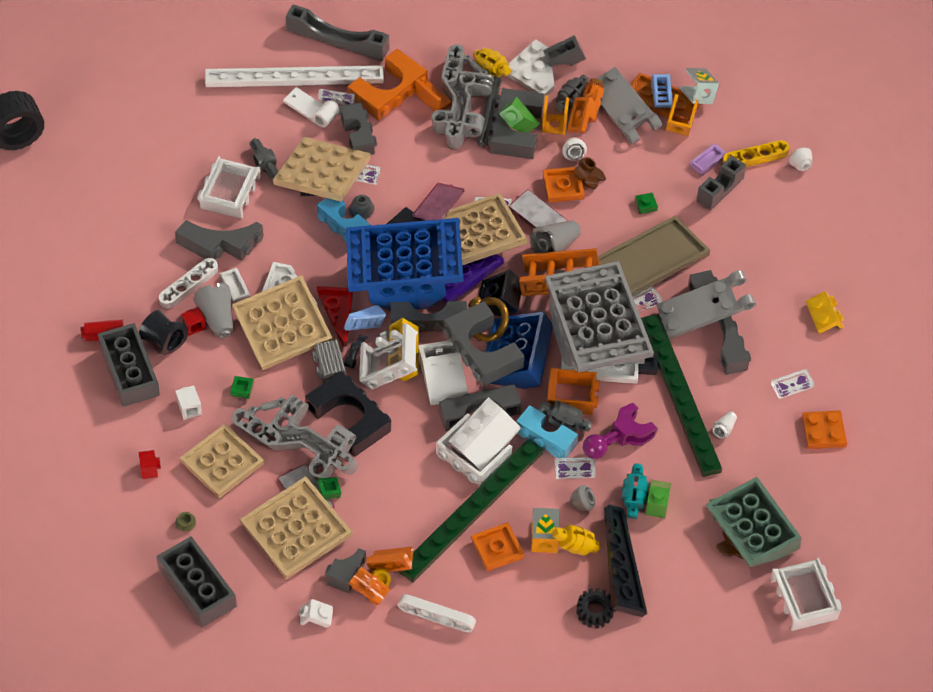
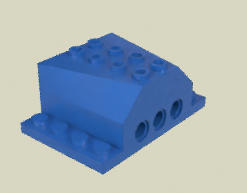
M459 218L346 228L349 292L368 290L370 302L388 311H391V302H410L414 309L430 308L446 296L445 284L463 282Z

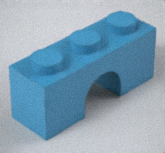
M325 198L317 204L318 219L321 222H325L334 233H338L346 243L347 227L371 225L359 214L351 219L342 218L346 215V203L344 201L340 202Z

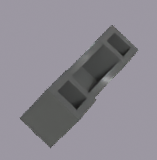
M448 301L441 311L433 314H424L415 310L410 302H391V324L404 318L418 326L419 332H442L444 320L466 310L467 301Z
M504 385L496 389L483 390L478 393L465 394L461 397L447 398L439 401V413L445 431L450 430L467 413L471 414L476 411L488 397L509 416L520 414L521 401L515 385Z

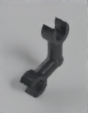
M359 335L357 341L350 345L349 355L344 362L345 367L355 368L358 349L361 348V343L365 342L368 338L367 336Z

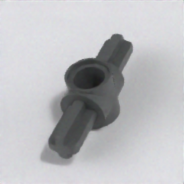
M253 138L249 144L254 151L253 159L255 165L260 167V170L266 172L271 180H274V177L279 172L276 168L275 154L272 149L263 147L259 139Z

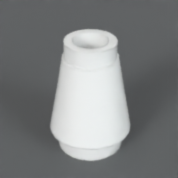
M729 411L713 424V434L720 439L730 436L737 420L736 414Z

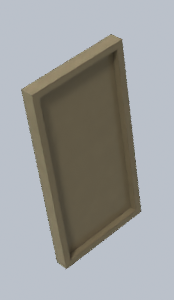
M675 215L598 257L599 265L619 261L631 294L635 296L709 256L710 249Z

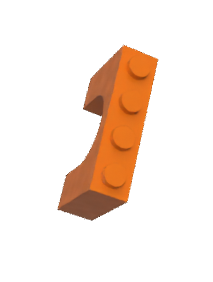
M398 48L385 57V70L401 82L397 87L390 90L377 89L361 77L347 86L348 93L355 94V103L361 102L363 109H366L367 113L378 121L415 93V81L417 79L421 80L424 84L428 82V70Z

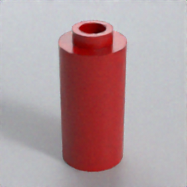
M123 319L86 322L84 327H80L81 338H85L86 342L99 341V333L124 326Z

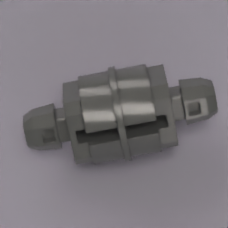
M581 75L579 78L574 77L561 87L557 93V103L555 105V110L558 113H562L565 110L566 97L569 98L568 111L573 107L575 97H582L589 82V78L586 75Z
M556 400L552 406L550 403L541 402L538 409L545 415H549L547 422L556 427L564 425L575 432L577 427L580 428L579 430L589 431L592 426L590 420L582 418L583 411L571 406V404Z

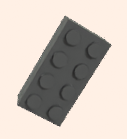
M132 323L99 333L100 349L122 407L160 396L158 381L136 324Z
M192 536L156 556L158 569L201 627L206 626L237 607L235 593Z

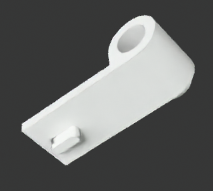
M297 87L283 100L285 104L322 128H325L339 114V107L336 102L327 100L324 104H321Z

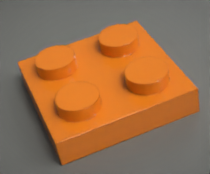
M576 167L543 170L542 175L548 203L584 199L585 194L582 180H578L575 176Z
M841 410L802 412L801 417L807 449L847 446Z
M508 522L471 535V541L487 572L524 559V552Z

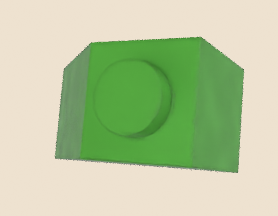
M517 97L505 105L499 114L512 129L518 132L529 133L540 124Z
M657 480L651 481L645 515L665 518L671 483Z

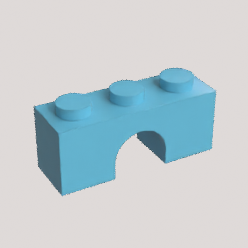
M529 405L516 421L521 427L518 432L519 436L531 440L540 448L549 451L552 456L565 461L578 444V434L564 425H561L554 432L545 431L543 427L545 426L546 415Z

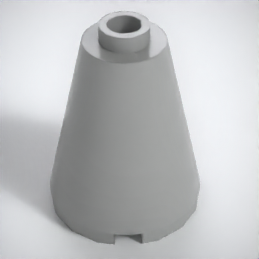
M573 220L536 227L532 230L533 233L530 234V245L534 253L565 251L580 236L581 228Z
M217 283L216 287H211L210 284L197 290L193 297L194 303L201 310L215 336L220 338L230 336L233 331L229 285Z

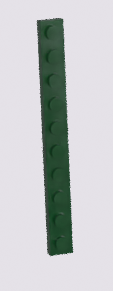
M659 314L642 317V323L654 351L653 355H658V368L702 476L721 473L722 466Z
M527 439L413 552L411 569L398 572L414 583L543 454V449Z

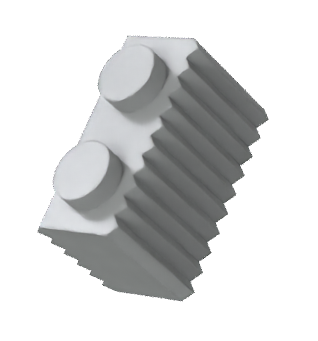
M335 339L334 341L316 343L315 351H312L314 363H318V367H316L317 377L322 378L324 383L341 371L346 375L338 341Z

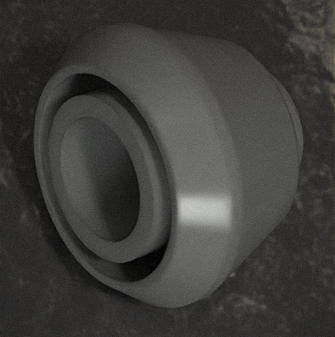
M358 195L351 202L349 209L353 216L359 214L362 218H367L373 214L375 207L368 196Z

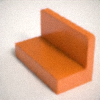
M419 79L415 81V94L433 111L446 110L452 106V101L430 81L425 84Z
M409 546L374 551V556L366 558V565L371 571L377 568H384L388 572L410 570L412 567L413 548Z

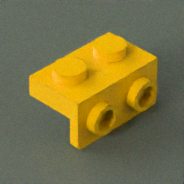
M823 291L806 300L812 319L820 334L836 325L840 329L844 328L842 323L844 318L840 310L837 311L836 309L838 303L833 295L830 296L826 291Z

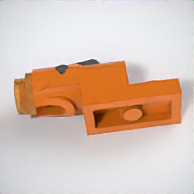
M591 78L587 82L582 97H575L567 127L568 132L585 133L587 123L596 122L604 94L602 80Z

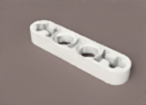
M213 258L204 259L159 294L160 306L163 309H172L218 273L217 261ZM195 275L201 277L198 281L191 280V277ZM180 286H184L187 288L183 292H179L176 290Z
M407 594L401 596L397 605L400 610L467 633L472 632L476 624V619L468 614Z

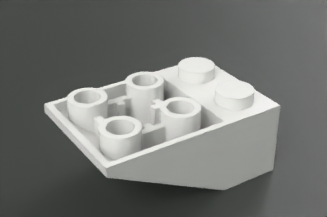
M451 340L419 345V363L430 405H437L439 401L447 398H456L468 394L461 354L454 350Z

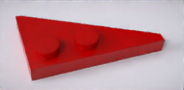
M317 286V294L342 346H347L349 330L346 331L344 326L349 314H351L353 292H349L348 288Z

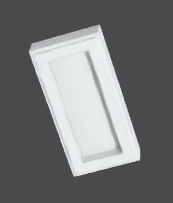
M237 268L219 273L222 283L229 285L232 304L251 297Z

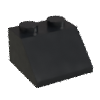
M508 269L482 281L479 297L481 299L488 297L498 298L506 305L509 315L515 313L519 309L522 295L519 282L520 277ZM487 305L494 315L501 316L497 306Z

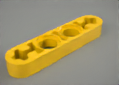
M778 140L728 152L724 155L722 164L730 156L746 164V167L782 159L788 156L790 146L788 142ZM767 151L769 155L764 156L760 152ZM750 155L752 159L747 160L743 156Z

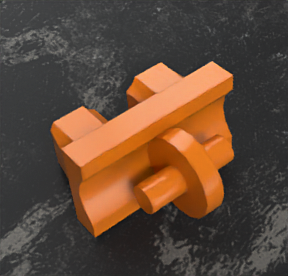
M363 567L357 571L348 583L354 590L362 593L371 603L377 606L390 591L388 586L378 580L379 577L377 575L373 576Z

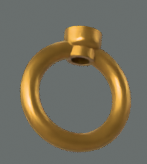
M475 297L469 302V308L484 301L487 305L497 306L501 312V323L494 333L486 335L480 332L474 335L482 342H493L499 339L507 329L509 323L508 309L498 298L488 297L481 299L480 297Z

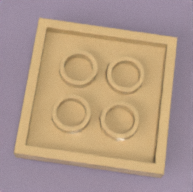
M226 424L222 425L180 457V462L219 499L264 465V460Z

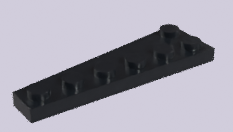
M609 504L604 508L611 592L610 604L613 610L643 617L647 614L625 512L623 508Z

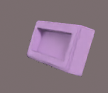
M714 143L690 161L689 166L703 176L723 161V157L727 152Z

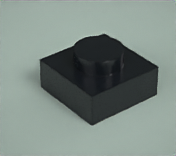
M658 355L645 358L644 364H638V374L657 375Z

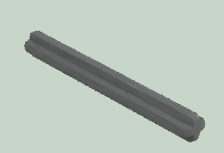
M494 76L492 92L487 97L483 114L485 121L482 134L478 137L477 144L481 147L488 145L497 95H499L502 79L498 76Z

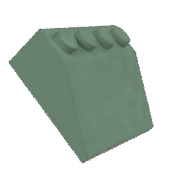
M758 477L747 481L706 504L708 510L749 567L784 558L800 549L801 536Z

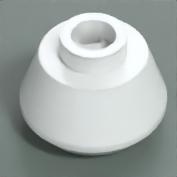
M575 137L567 139L562 149L563 156L569 161H578L587 152L586 144Z
M805 147L796 149L790 155V165L800 171L808 170L813 163L812 151Z

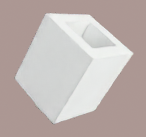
M194 385L175 391L177 404L183 420L202 415L201 403Z

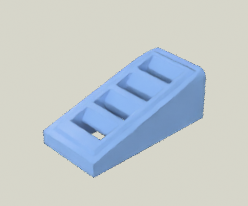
M653 74L651 86L654 108H672L670 74ZM657 89H666V91H657ZM658 95H667V97H658ZM658 100H667L668 103H658Z
M378 305L351 313L347 318L344 329L347 331L381 327L386 313Z

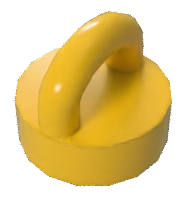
M377 568L372 571L371 574L373 576L377 575L379 577L378 580L389 586L391 577L386 569Z

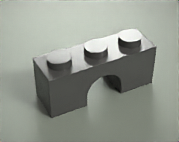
M361 102L340 106V119L344 131H356L349 133L350 148L370 153V155L375 154L377 140L376 136H372L371 122H367V110L363 109Z
M730 156L721 165L720 172L715 180L709 177L699 186L696 201L712 210L744 179L746 164Z

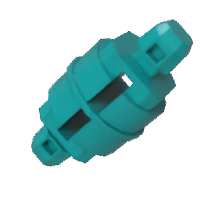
M638 463L632 466V471L623 480V487L621 488V500L624 502L623 506L627 508V517L629 519H636L638 517L639 509H643L649 494V482L646 481L647 476L643 475V465ZM633 496H636V501H632Z

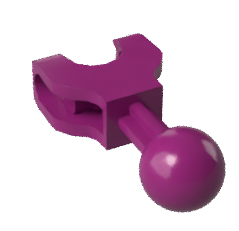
M630 403L620 408L617 419L613 422L609 433L603 436L592 434L584 440L583 452L591 459H600L606 454L608 446L615 442H618L621 446L626 444L642 446L655 437L658 428L652 422L646 424L635 422L634 419L639 408L634 403Z

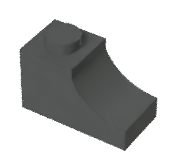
M575 35L543 50L550 67L558 64H568L571 67L586 59Z
M358 548L352 556L346 559L338 560L335 558L332 565L329 564L325 570L327 585L349 593L352 586L348 583L357 571L364 566L366 551Z

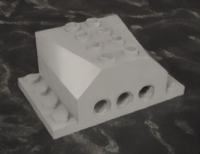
M619 261L545 276V282L550 293L549 308L553 332L564 364L570 368L576 367L578 372L616 364H644L645 358L653 357L654 351Z

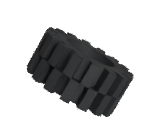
M592 588L589 589L588 593L585 590L579 596L576 613L579 621L582 619V624L588 623L590 628L592 625H595V628H599V624H601V627H604L605 623L608 624L614 612L610 604L611 595L609 593L606 595L605 590L599 592V588H596L595 592H593ZM591 603H597L603 607V611L592 613L587 607Z

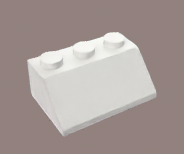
M488 397L453 435L449 443L460 455L479 471H482L519 432L521 427Z

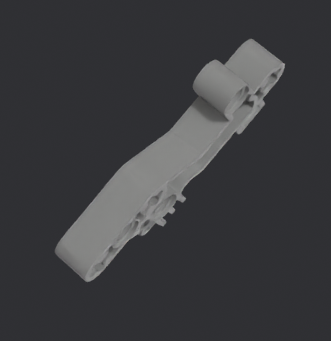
M454 44L448 49L442 72L443 90L452 101L451 111H434L431 118L434 132L446 134L448 147L458 149L463 145L465 137L481 136L485 118L481 114L471 112V97L489 96L492 92L494 78L477 62H473L470 55L464 54L463 46ZM465 63H470V66L476 72L463 71Z
M291 395L287 400L279 398L278 400L263 403L259 407L251 406L248 411L240 408L233 412L232 421L240 429L270 449L306 448L314 453L316 456L309 465V471L317 480L329 478L336 468L347 475L354 474L358 469L357 461L348 453L356 439V435L341 425L335 426L327 438H324L307 426L299 427V423L306 414L309 405L297 399L295 395ZM281 407L269 424L254 416L259 410L267 411ZM245 418L249 421V423L246 424L241 419ZM288 420V424L282 427V422ZM262 426L261 431L255 433L256 428ZM268 435H271V436H272L273 438H275L276 440H275V441L270 440V439L268 438ZM341 459H343L344 461H346V462H348V463H350V464H349L348 466H347V465H344V464L341 462ZM324 466L323 471L317 474V469Z

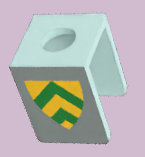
M686 68V72L697 83V86H681V91L693 104H695V100H699L698 104H713L719 82L705 68ZM705 89H709V90H710V92H709L708 95H707V93L704 91Z

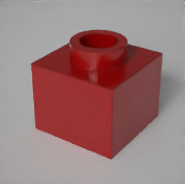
M199 307L187 310L181 314L182 323L187 328L188 336L206 329L205 318Z
M155 450L139 452L142 479L158 477L157 469H161L160 457H155Z

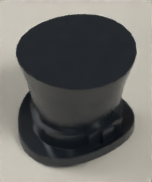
M156 310L144 319L139 329V335L141 340L157 345L160 348L159 352L162 355L174 352L185 343L188 331L183 323L170 321L161 310Z

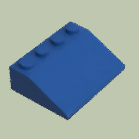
M544 311L509 316V323L504 334L499 339L488 342L486 352H494L515 343L524 355L523 368L490 384L502 386L515 385V388L521 389L541 386L553 330L552 322ZM501 318L494 319L490 334L499 328Z

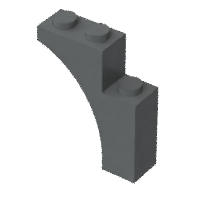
M185 220L175 231L177 244L204 259L213 258L215 260L221 257L223 251L242 261L264 237L263 225L258 222L236 230L219 231L203 228Z

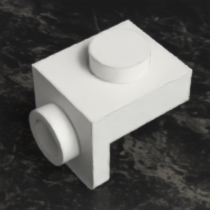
M311 599L300 608V624L305 625L308 622H312L328 628L332 622L333 606Z

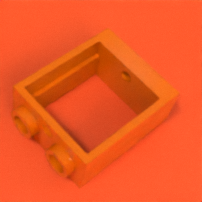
M550 368L547 403L553 406L557 400L571 404V406L582 410L583 414L593 415V409L598 408L599 396H595V392H599L600 380H596L597 372H578L577 370ZM557 384L589 386V401L555 398Z

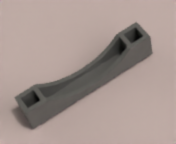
M292 4L286 14L287 31L383 61L389 51V34L376 30L354 32L340 29L323 21L309 9Z
M711 270L690 274L688 287L692 291L718 281L716 276H713ZM714 298V299L712 300V302H713V303H718V302H719V299H718V298ZM731 316L719 320L718 323L724 336V344L719 360L725 375L746 371L749 362H751V356L749 351L745 350L743 337L738 334L736 321H733Z

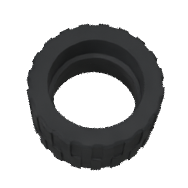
M8 91L0 94V148L17 150L30 146L38 140L45 128L44 119L34 98L24 91ZM22 117L16 122L7 124L9 121L15 118Z

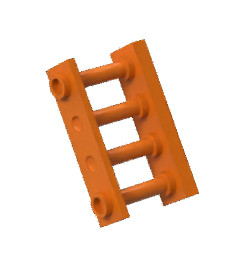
M597 248L522 255L525 272H528V276L520 277L519 281L522 297L550 294L545 282V276L553 275L555 269L566 268L565 272L573 271L575 267L588 268L599 265ZM547 270V274L536 275V271Z

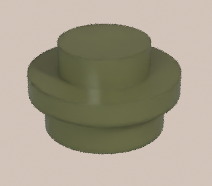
M182 512L176 518V527L181 531H190L196 525L195 517L189 512Z

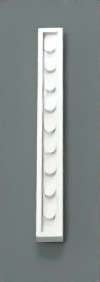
M383 66L206 69L205 84L206 87L351 84L359 77L369 84H383Z

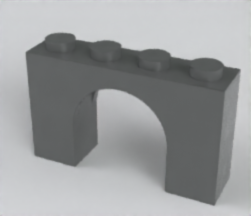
M502 88L501 95H497L496 105H498V108L494 109L493 119L496 120L495 122L492 121L491 124L493 135H489L488 146H491V154L533 159L537 134L510 129L499 114L505 105L517 97L535 118L541 119L544 93Z
M484 301L445 319L443 328L444 336L451 340L454 350L461 354L464 364L471 368L474 378L477 381L479 380L483 386L524 367V355L515 343L494 352H482L470 344L469 340L475 334L492 327L494 324V314Z

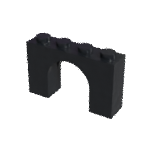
M342 371L305 395V403L309 405L308 410L317 419L340 405L354 406L362 412V419L348 429L356 435V439L349 450L354 457L391 432L392 420L389 415L383 413L377 403L373 400L371 401L362 388H358L352 378L346 376Z

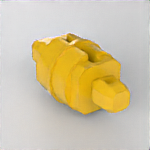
M486 47L482 50L476 49L474 51L475 62L487 70L488 74L502 77V75L508 76L511 73V68L505 56L501 55L498 51L487 49Z
M568 524L564 528L557 527L552 531L553 537L559 540V547L572 554L585 556L590 552L596 553L601 549V544L595 540L594 533L583 527Z

